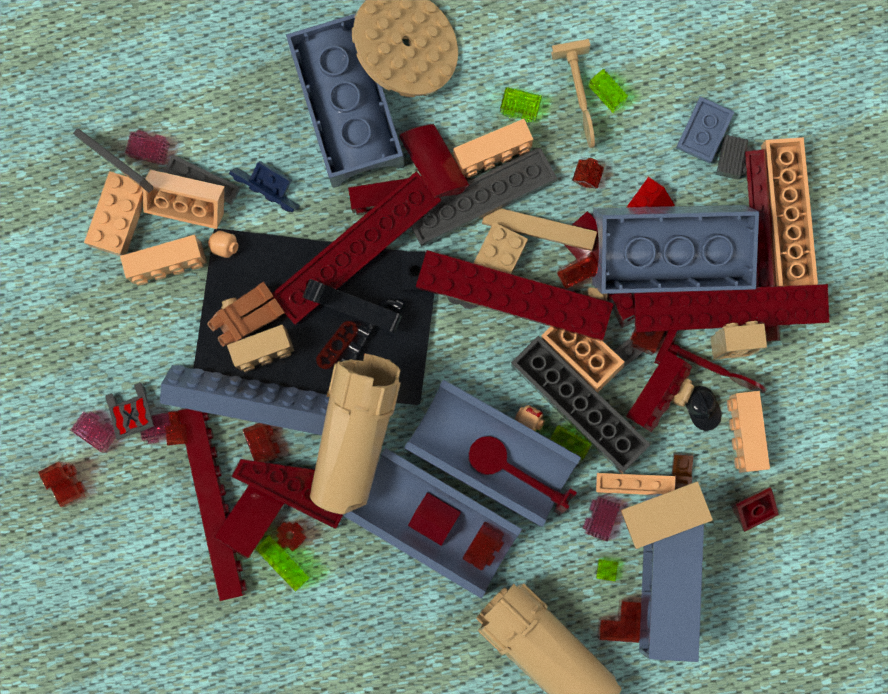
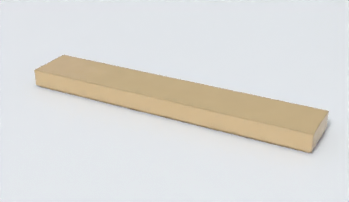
M502 208L484 216L482 221L483 225L492 226L494 222L515 233L593 251L597 237V231Z

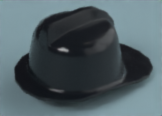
M694 387L689 402L685 404L693 424L700 430H713L719 425L722 417L716 397L707 387Z

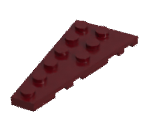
M240 459L231 477L334 529L337 528L343 514L322 509L311 500L310 493L315 472L313 469Z

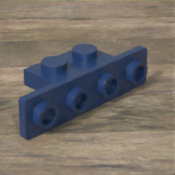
M262 161L257 162L251 176L239 168H234L229 172V175L233 176L235 181L248 185L250 190L263 194L268 201L276 202L287 212H294L300 206L285 197L292 179Z

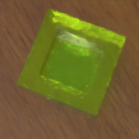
M598 559L596 579L616 582L618 562Z

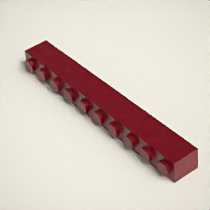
M190 409L178 410L219 600L223 601L244 596L245 591H247L246 580H242L240 572L243 571L241 560L237 559V552L214 538L230 514V507L228 503H225L226 489L224 484H221L219 478L222 476L220 465L216 464L215 458L218 457L216 447L212 446L211 439H214L212 428H208L207 420H210L209 413Z

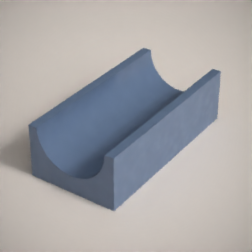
M356 14L286 34L333 188L339 187L349 177L367 170L388 166L396 167L397 169L405 167L403 153L382 86L367 74L356 56L357 50L355 43L352 42V28L354 27V17Z
M749 206L593 208V216L598 228L599 262L596 276L592 277V285L601 294L756 289L759 211Z
M443 379L425 416L404 449L537 526L543 527L554 504L550 500L551 498L503 469L493 475L478 473L469 462L468 452L475 440L483 436L497 438L504 444L507 450V462L554 491L557 490L559 492L581 457Z
M386 448L382 452L377 464L367 504L346 513L344 516L481 599L502 560L522 530ZM427 492L461 512L442 546L408 526Z
M662 494L646 495V500L652 499ZM704 524L643 546L639 652L648 659L699 662Z

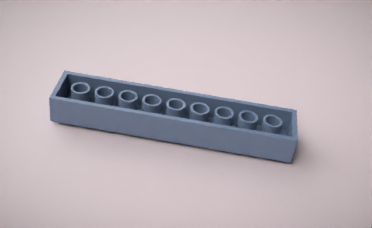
M182 365L171 366L161 383L160 404L322 435L329 401L327 395L319 394L315 391H304L295 387L279 386L275 383L268 384L258 380L242 379L238 376H227L218 372L212 373L202 369H191Z

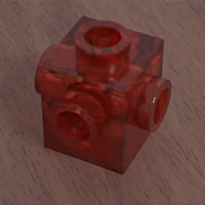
M587 158V160L579 159L572 181L584 188L598 189L604 167L598 164V160L593 158Z
M291 521L288 523L283 522L278 527L277 531L279 533L276 535L279 538L277 542L284 549L288 547L292 552L307 537L302 533L304 528L297 522L293 524ZM290 531L293 533L292 539H289L287 536Z

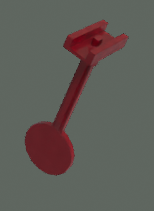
M678 330L668 331L655 358L654 363L659 365L666 352L669 351L716 374L729 377L735 383L752 391H760L763 394L767 390L763 385L750 378L730 373L725 368L674 344Z
M483 436L475 440L468 452L469 462L478 473L493 475L503 469L551 498L550 500L556 503L553 512L561 515L569 508V501L577 494L571 488L564 494L557 490L554 491L507 462V450L504 444L497 438Z

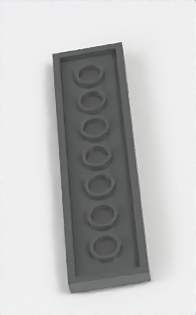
M539 147L468 181L469 186L462 194L439 197L441 202L412 225L411 228L421 247L556 182L557 177L542 149Z

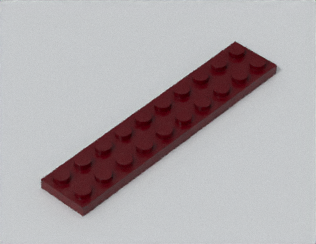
M416 171L274 291L272 298L276 299L284 313L296 325L319 305V303L303 298L309 279L337 290L440 203L441 199L433 198L423 178Z
M429 250L426 251L416 288L602 342L614 304Z
M828 284L756 287V289L633 293L635 332L722 328L730 323H738V326H742L750 321H758V324H764V326L830 323Z

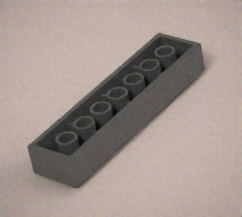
M539 336L511 362V366L621 474L651 445Z

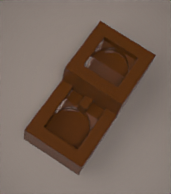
M673 452L671 476H675V490L692 484L693 454Z

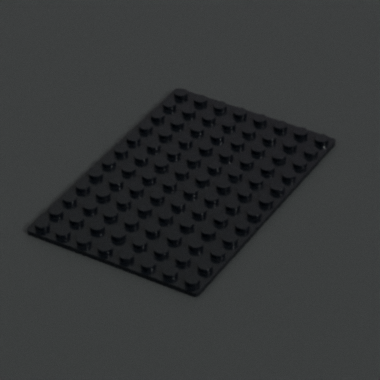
M219 228L214 229L213 233L224 231L233 234L238 243V250L229 258L215 255L210 250L193 369H202L207 372H218L222 375L238 376L242 379L258 380L263 383H275L279 386L295 387L299 390L327 394L334 364H337L338 361L340 362L342 358L348 359L351 354L348 351L349 345L352 341L357 342L360 335L357 332L362 324L367 326L368 322L321 304L296 325L284 313L280 318L242 339L283 325L288 331L294 351L290 352L291 356L280 359V357L272 359L273 362L267 365H255V369L248 372L240 371L234 366L227 345L223 347L218 341V337L224 334L221 328L212 331L207 323L217 311L222 309L223 301L230 298H237L238 300L262 282L273 293L332 242ZM384 249L337 290L375 305H379L382 301L388 299L396 301L398 298L406 302L401 313L403 316L397 332L393 333L375 326L372 335L366 341L361 354L356 360L363 361L365 353L389 359L400 369L399 382L401 384L396 403L418 406L421 403L435 293L428 291L403 293L402 252L409 251ZM413 268L410 273L412 276H419L421 270Z

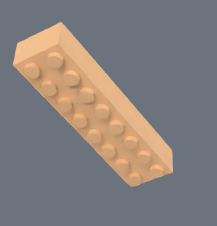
M804 137L765 140L761 145V149H765L767 155L776 286L818 285Z

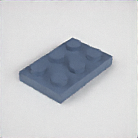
M700 96L676 148L710 164L734 111Z

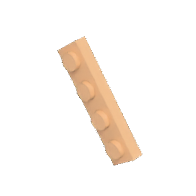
M597 473L596 492L649 495L665 494L675 490V476Z

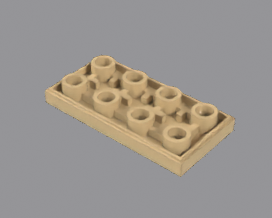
M698 482L621 510L635 549L713 520Z

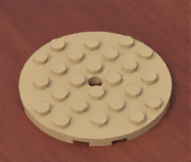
M366 0L360 6L354 17L352 42L355 43L356 56L360 64L376 83L388 91L393 90L400 93L401 96L415 97L430 95L438 91L450 80L458 60L457 40L450 22L430 0ZM402 39L409 40V46L404 45Z

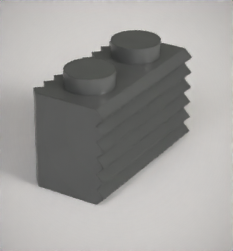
M729 135L724 137L716 175L738 180L741 175L745 174V152L750 151V146H747L748 139Z

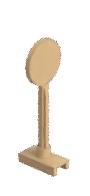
M589 39L553 45V52H551L552 60L567 58L568 64H570L579 107L583 113L586 140L589 148H594V130L589 111L587 110V101L578 66V55L589 53L590 41Z

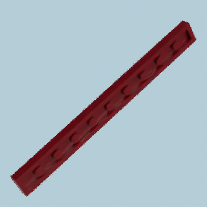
M766 150L747 151L745 156L749 207L759 211L756 287H775L776 276ZM779 325L765 326L766 342L780 341Z

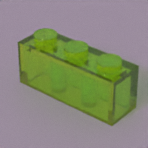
M269 535L255 548L295 592L312 578L273 535Z

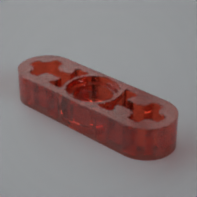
M344 322L318 354L316 362L320 368L324 370L330 369L356 337L358 328L354 322ZM346 326H353V334L348 333L345 337L349 339L347 342L338 336L340 333L342 336L346 333L344 329ZM335 340H340L343 343V347L339 351L332 349V343ZM328 348L332 353L337 354L335 358L332 355L329 357L330 364L325 363L321 365L323 362L321 357L326 358L329 355V352L326 351Z

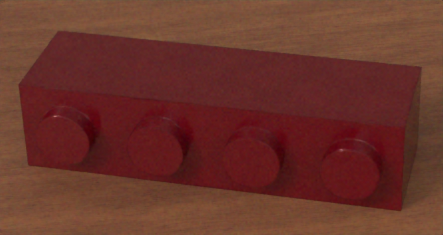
M407 178L348 187L352 213L365 215L367 211L375 207Z
M667 351L626 417L652 432L658 426L663 413L668 410L673 397L680 391V386L690 375L692 366Z

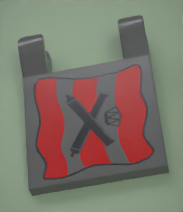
M141 382L134 385L137 397L118 404L112 393L105 396L117 440L154 426L146 389Z

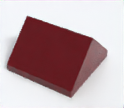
M771 487L763 488L731 504L744 532L779 515Z
M427 492L408 526L442 546L461 512Z

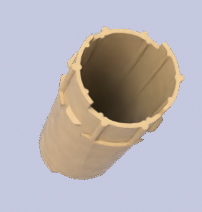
M365 353L363 361L349 359L342 362L338 361L337 364H334L330 387L327 393L329 401L310 493L311 500L322 509L333 513L346 514L367 504L389 419L394 413L401 384L399 382L400 369L389 359Z
M524 583L518 586L513 584L509 589L504 587L476 617L481 623L477 631L501 655L505 654L547 694H619L622 688L616 682L615 676L547 609L548 605Z

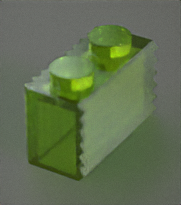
M602 69L589 81V88L612 113L626 103L628 94H625L626 91H623L618 86V83H615L613 77H610L608 72H605V69Z
M505 87L500 113H503V116L508 118L520 117L521 120L525 119V122L536 121L542 96Z
M560 425L556 426L549 440L581 457L580 461L584 460L592 445L591 442L588 443V440L581 439V436L574 435V433Z

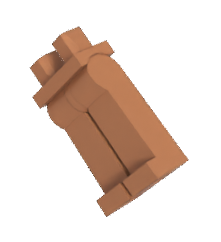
M262 282L232 304L217 311L207 325L212 331L221 328L224 334L218 337V341L224 347L275 321L284 314V311L275 298L269 301L273 295L266 284Z

